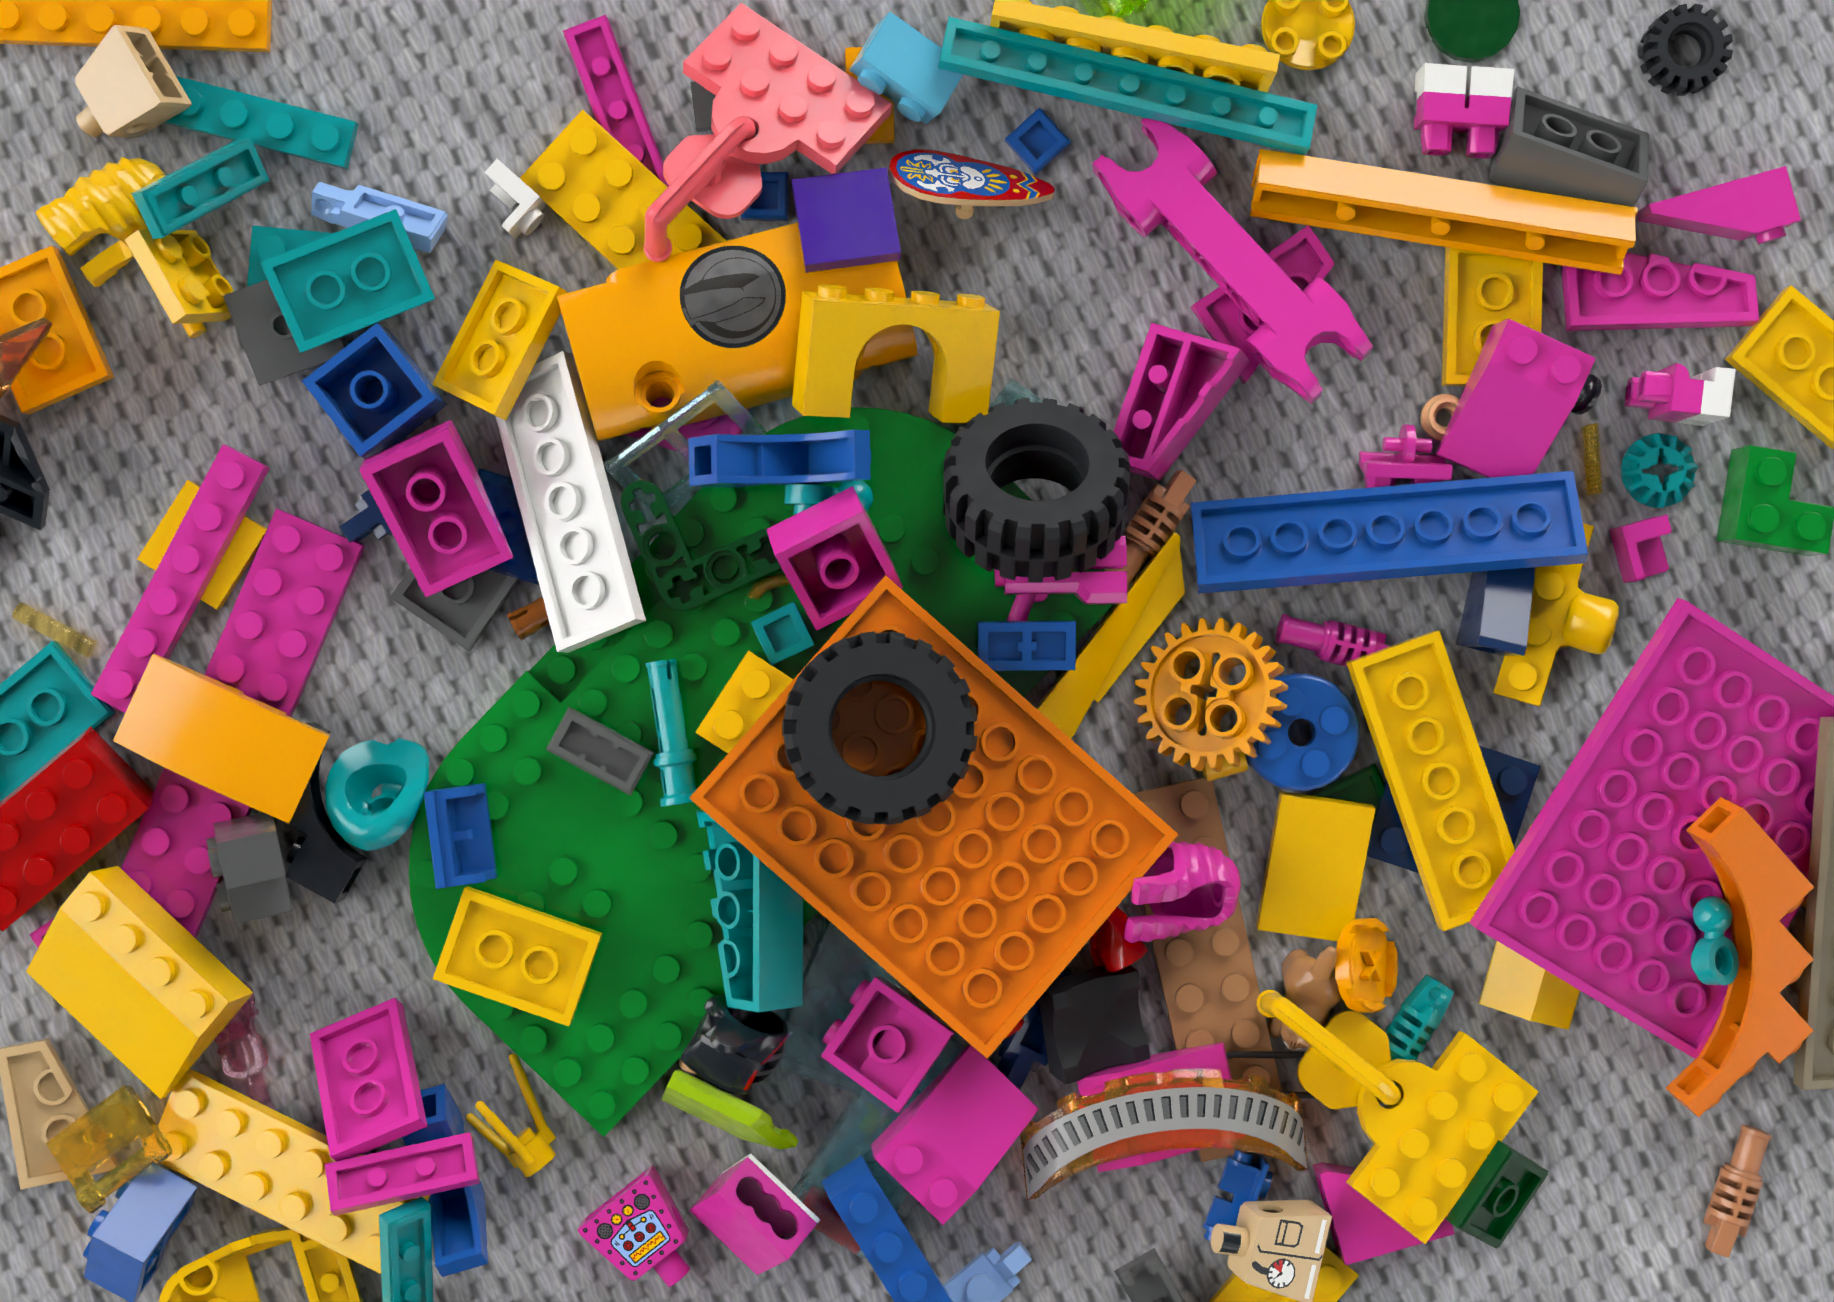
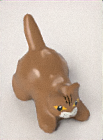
M1332 946L1327 947L1316 959L1308 956L1305 950H1293L1287 954L1282 963L1285 987L1284 997L1325 1028L1330 1009L1342 1000L1335 979L1337 951ZM1276 1017L1269 1019L1267 1025L1269 1035L1274 1038L1281 1035L1285 1046L1290 1050L1295 1051L1305 1047L1308 1049L1312 1047Z

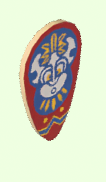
M913 149L900 152L891 158L888 168V175L892 183L903 192L921 200L954 205L955 213L960 219L972 217L974 206H1023L1038 204L1051 200L1055 192V188L1051 184L1017 169L936 150Z

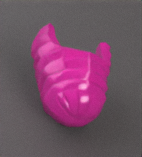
M1185 841L1179 843L1172 842L1143 877L1134 878L1131 895L1132 903L1136 905L1149 904L1154 915L1128 917L1125 925L1124 939L1130 943H1135L1137 941L1150 942L1154 939H1165L1168 936L1175 938L1180 933L1186 934L1193 929L1203 931L1209 926H1219L1224 920L1229 919L1236 910L1241 889L1240 873L1233 860L1225 856L1221 850H1217L1215 847L1204 846L1200 842L1195 844H1189Z

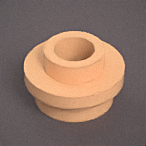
M1440 394L1432 397L1425 403L1421 410L1420 422L1424 432L1429 437L1437 441L1442 440L1447 427L1437 423L1436 414L1440 409H1445L1452 416L1460 400L1459 398L1450 394Z

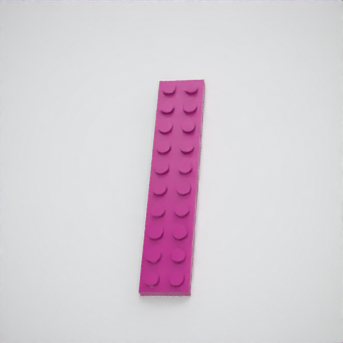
M276 508L204 675L244 692V695L287 713L286 716L292 718L365 546L354 541L350 543L346 537ZM164 767L152 795L154 801L144 813L121 869L197 939L216 895V884H220L223 876L213 878L206 839L215 837L213 823L249 816L253 808Z

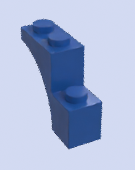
M869 430L784 435L712 434L688 438L689 486L741 488L758 485H827L871 479Z
M445 1083L420 1090L427 1127L402 1137L405 1145L409 1146L464 1133L462 1114ZM482 1182L431 1194L428 1203L431 1205V1230L434 1243L435 1267L440 1275L445 1277L488 1264L485 1192Z

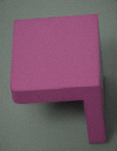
M1668 515L1655 516L1609 529L1623 583L1644 580L1645 577L1668 570L1669 566L1660 537L1672 533Z

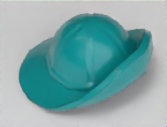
M397 738L395 742L389 744L375 740L360 742L340 754L328 773L325 799L326 810L332 826L346 842L365 851L377 850L390 846L407 831L421 806L429 780L430 760L426 749L419 743ZM380 784L383 785L381 786L382 795L372 798L373 790Z

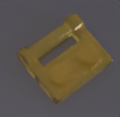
M123 1085L46 1142L47 1147L74 1187L78 1202L87 1212L92 1214L106 1204V1197L153 1162L160 1164L173 1154L167 1139L131 1085ZM140 1136L143 1141V1147L95 1182L90 1173Z

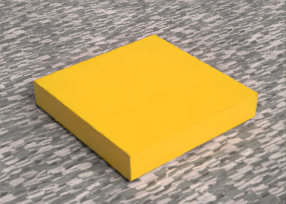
M190 480L186 481L137 560L156 571L200 488L199 485ZM244 516L200 600L216 610H221L256 555L267 528L248 516Z

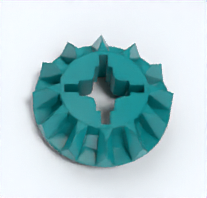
M1661 433L1649 434L1636 440L1627 449L1621 463V478L1629 495L1640 504L1653 508L1668 507L1683 501L1688 492L1695 487V472L1699 467L1694 462L1691 454L1692 448L1681 442L1678 436ZM1658 456L1662 458L1664 465L1678 467V471H1673L1671 474L1664 476L1663 484L1660 483L1657 475L1642 472V470L1656 465Z

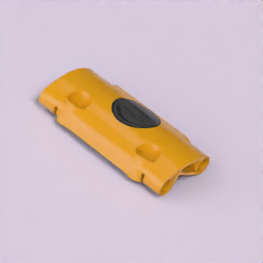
M797 222L670 255L662 262L647 261L624 267L611 273L606 278V283L557 295L598 442L640 431L639 429L644 427L658 431H669L673 428L792 397L802 291L818 292V285L827 284L846 287L847 294L864 295L865 288H883L894 291L893 297L906 298L897 261L806 273ZM895 325L885 328L872 336L858 355L854 380L863 373V370L870 369L871 366L875 365L878 367L917 356V344L913 326ZM659 397H667L672 400L669 405L661 408L650 405Z

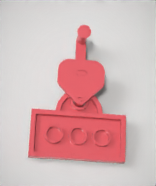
M740 3L683 61V74L716 95L712 106L711 129L713 134L688 136L666 157L663 165V174L669 186L648 207L645 213V255L654 262H662L670 256L672 244L667 237V225L690 201L711 215L722 219L735 218L744 213L762 192L759 164L781 161L797 150L829 173L837 174L890 116L892 103L865 88L846 72L743 3Z

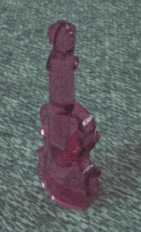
M241 980L253 992L250 985ZM253 993L214 1039V1042L219 1045L217 1053L221 1056L224 1073L231 1078L244 1079L249 1097L275 1110L262 1073L269 1057L266 1048L262 1044L263 1038L255 1029L254 1019L260 1012L255 1006V996Z

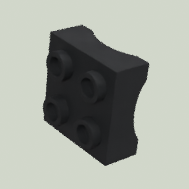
M1129 965L1118 971L1107 972L1105 967L1098 966L1057 978L1039 998L1049 1072L1065 1085L1079 1081L1085 1076L1107 1067L1138 1063L1150 1059L1149 1045L1140 1016V981L1137 969Z

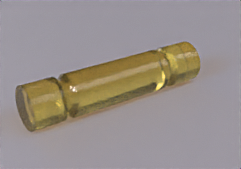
M20 602L12 613L14 620L28 625L35 631L70 649L74 648V651L87 658L91 656L98 643L96 640L86 635H81L75 629L40 611H36L23 602Z

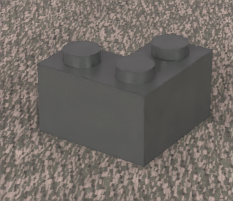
M258 813L213 823L215 837L208 838L206 841L213 878L224 877V883L216 884L221 911L231 910L234 924L293 911L273 817L265 813Z

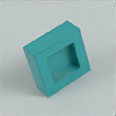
M795 602L751 622L771 665L777 664L815 645Z

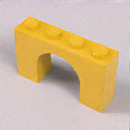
M827 284L818 285V292L802 291L792 406L803 416L850 418L854 371L858 355L872 336L885 328L895 325L919 327L931 344L934 359L928 409L931 415L941 422L966 424L980 412L984 416L988 414L1000 311L986 304L985 297L974 294H957L956 301L940 300V294L911 291V298L893 297L894 291L883 288H865L864 295L847 294L846 287Z

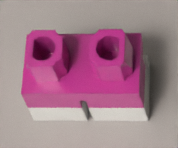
M1424 63L1415 74L1417 108L1414 118V130H1421L1422 154L1433 156L1448 155L1451 152L1452 132L1467 133V157L1478 159L1491 158L1497 149L1499 133L1509 126L1515 69L1472 66L1467 71V66Z
M1675 363L1657 372L1644 371L1641 373L1640 378L1631 377L1628 379L1625 407L1649 409V420L1699 426L1728 418L1731 413L1736 369L1715 367L1690 377L1685 366Z

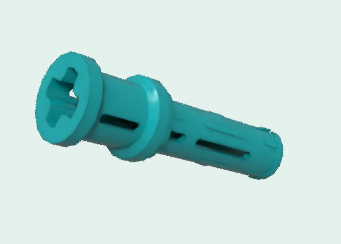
M669 659L667 661L661 660L645 663L648 671L660 752L655 754L656 759H654V766L660 768L664 797L660 799V807L693 802L689 797L697 789L693 763L697 760V755L694 753L693 748H688L676 667L677 660Z

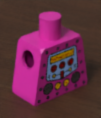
M653 1165L584 1218L577 1229L587 1242L632 1281L637 1280L653 1267L664 1283L671 1287L690 1271V1267L675 1250L686 1241L689 1229Z

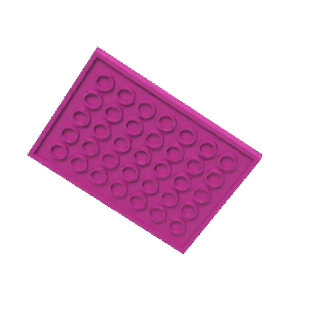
M1677 598L1469 923L1516 953L1696 1059L1712 1034L1722 1010L1728 985L1703 984L1692 969V951L1697 942L1704 938V932L1694 923L1693 909L1697 902L1705 897L1716 896L1725 901L1726 898L1718 876L1706 854L1686 830L1722 797L1744 808L1808 880L1820 717H1834V696L1690 602ZM1807 895L1803 898V901H1802L1801 905L1803 904V902H1804L1805 899L1807 898ZM1801 905L1780 920L1785 928L1788 927ZM1730 925V927L1726 931H1724V937L1732 941V931Z

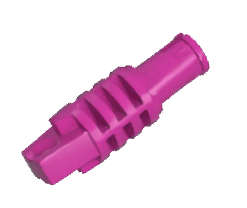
M1282 614L1275 636L1276 643H1285L1314 651L1315 656L1319 660L1348 667L1346 664L1348 661L1389 647L1385 645L1387 636L1385 633L1331 619L1319 624L1290 617L1287 614Z

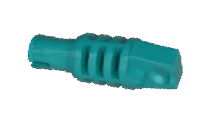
M1427 974L1402 1002L1401 1008L1393 1016L1391 1024L1389 1023L1386 1027L1385 1033L1389 1039L1391 1061L1395 1059L1417 1061L1420 1052L1424 1051L1427 1041L1431 1040L1434 1030H1437L1443 1019L1454 991Z

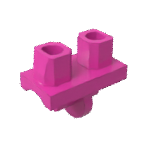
M1403 424L1400 429L1399 438H1383V451H1395L1398 453L1359 451V467L1365 474V488L1395 486L1396 478H1411L1410 484L1443 482V480H1451L1453 466L1446 464L1445 458L1436 454L1416 453H1430L1432 450V440L1416 438V428L1414 425Z

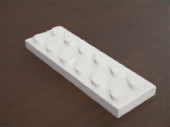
M562 351L534 365L507 420L505 421L496 417L556 649L557 652L569 653L644 622L646 619L573 354Z

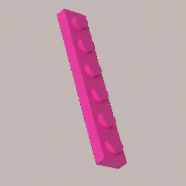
M223 444L94 686L91 695L126 713L152 654H157L169 660L270 467L229 445Z

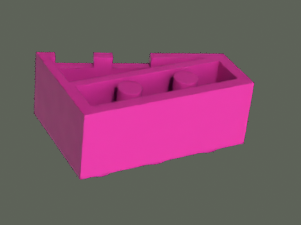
M1151 323L1114 428V432L1122 442V448L1128 454L1130 462L1129 472L1157 481L1163 478L1250 363V360L1241 348Z

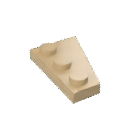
M49 1038L0 1047V1078L20 1190L118 1170L120 1166Z

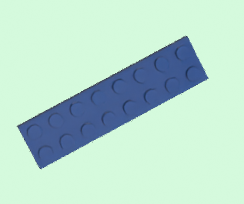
M1574 471L1191 502L1198 594L1586 563L1588 556Z

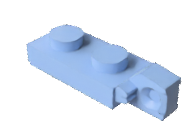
M319 182L311 194V215L347 228L397 209L413 249L431 253L447 224L448 214H446V211L362 185H358L355 190H345Z
M1021 1241L1014 1243L1001 1255L992 1247L985 1253L982 1251L943 1285L954 1302H1000L1020 1283V1279L1016 1274L1032 1260L1030 1252Z

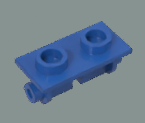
M1236 1148L1233 1156L1228 1155L1218 1188L1233 1193V1197L1229 1201L1214 1195L1202 1226L1206 1229L1205 1239L1211 1241L1212 1230L1216 1224L1236 1226L1239 1209L1244 1202L1257 1201L1258 1197L1262 1199L1266 1197L1271 1186L1273 1173L1268 1171L1270 1165L1264 1156L1260 1155L1257 1164L1251 1162L1254 1155L1249 1152L1244 1153Z

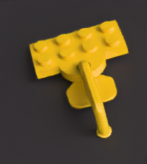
M1265 990L1257 998L1256 1006L1263 1016L1269 1018L1276 1017L1312 1046L1298 1064L1297 1075L1301 1086L1330 1109L1357 1106V1115L1362 1130L1374 1145L1346 1183L1419 1241L1426 1244L1459 1200L1497 1141H1503L1539 1091L1469 1035L1461 1031L1456 1034L1432 1068L1416 1060L1395 1059L1391 1061L1387 1034L1361 1013L1350 1010L1342 1011L1336 1014L1324 1028L1293 1002L1275 990ZM1379 1103H1384L1387 1106H1381Z

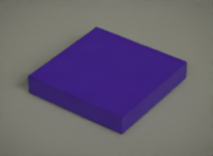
M887 167L792 179V190L806 273L901 260V248Z

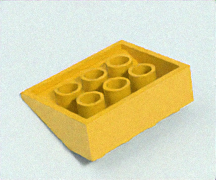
M119 866L91 871L87 874L59 908L26 970L42 988L160 1099L168 1095L253 994L241 980Z

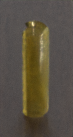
M1598 423L1585 425L1581 428L1583 431L1581 433L1583 435L1582 439L1584 440L1582 442L1584 445L1582 453L1585 454L1583 456L1585 459L1583 461L1585 463L1583 466L1585 467L1584 476L1586 477L1584 485L1586 486L1585 490L1587 492L1585 495L1587 496L1604 491L1602 489L1604 485L1601 484L1603 482L1601 479L1603 471L1600 470L1602 468L1600 465L1602 457L1599 456L1601 454L1599 451L1601 443L1599 442L1600 434L1598 432L1600 429L1598 428Z

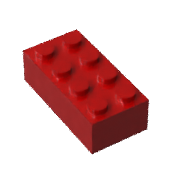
M91 726L0 802V930L2 932L145 813L154 801L152 797L154 792L146 782Z

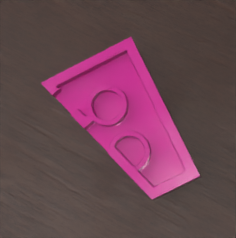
M1309 225L1267 253L1301 290H1304L1317 277L1324 279L1335 264ZM1219 286L1190 308L1212 340L1243 350L1250 363L1238 378L1242 384H1245L1259 363L1249 352L1244 341L1259 328Z

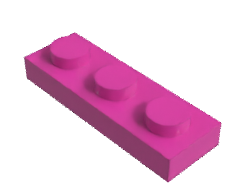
M471 1132L325 1164L330 1211L334 1216L480 1184L474 1140Z

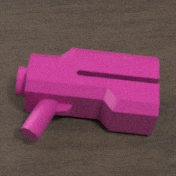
M1121 536L1120 539L1115 541L1114 549L1101 560L1096 558V565L1089 569H1123V566H1127L1126 536ZM994 569L995 587H1004V595H1016L1006 621H1027L1034 602L1044 601L1048 594H1074L1084 605L1127 603V571L1072 572L1071 577L1055 581L1054 577H1045L1042 583L1028 582L1027 577L1016 576L1015 581L1000 576V571Z

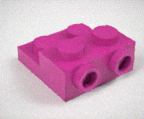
M882 976L874 977L872 982L864 979L849 1000L854 1005V1008L845 1021L838 1018L825 1034L822 1042L828 1046L821 1054V1057L897 1113H900L949 1043L955 1031L918 1006V1002Z

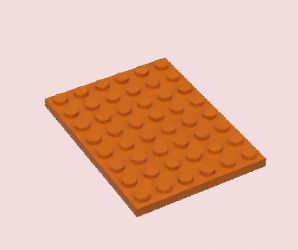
M885 575L807 665L832 644L844 638L847 639L860 633L875 631V633H888L890 631L903 633L905 637L914 640L921 639L932 645L931 649L940 656L945 655L955 665L953 669L959 678L965 679L971 691L968 693L972 707L976 706L978 721L974 722V736H978L976 750L971 752L968 761L970 768L964 779H960L953 788L955 792L944 802H939L931 808V812L919 818L914 817L903 821V823L891 825L859 823L841 817L817 803L797 781L784 751L785 743L784 736L782 735V720H784L785 704L789 692L800 675L799 673L689 799L988 1059L1132 890L1134 878L1143 877L1179 834ZM871 681L854 687L841 699L833 715L832 737L838 753L849 766L867 775L886 776L903 770L917 757L925 740L926 723L919 703L907 690L891 682Z

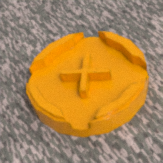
M1377 918L1352 919L1343 928L1337 941L1335 979L1343 1001L1348 1008L1357 1013L1382 1011L1386 1006L1383 1004L1384 998L1392 997L1397 984V949L1394 941H1387L1384 932H1390L1389 929Z

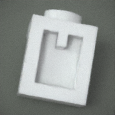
M496 159L484 172L495 183L489 191L510 210L516 204L519 205L504 221L502 227L514 239L521 232L527 236L542 222L544 214L541 210L546 206V203L501 161Z

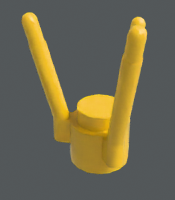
M512 1053L509 1055V1061L538 1131L534 1133L530 1127H527L515 1136L483 1101H477L475 1107L499 1135L472 1113L466 1115V1120L505 1155L514 1168L518 1167L527 1178L538 1172L555 1157L556 1153L549 1144L556 1136L545 1122L518 1056Z

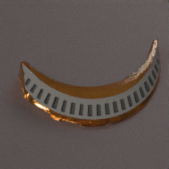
M1176 1069L1163 1073L1148 1072L1106 1081L1104 1082V1090L1100 1093L1082 1096L1074 1092L1057 1100L1056 1111L1038 1122L1030 1120L1020 1133L1021 1158L1027 1200L1037 1199L1059 1182L1089 1168L1130 1156L1174 1149L1223 1148L1249 1151L1281 1160L1297 1171L1308 1170L1301 1099L1293 1091L1285 1095L1282 1092L1269 1088L1267 1078L1248 1074L1239 1080L1224 1079L1219 1069Z

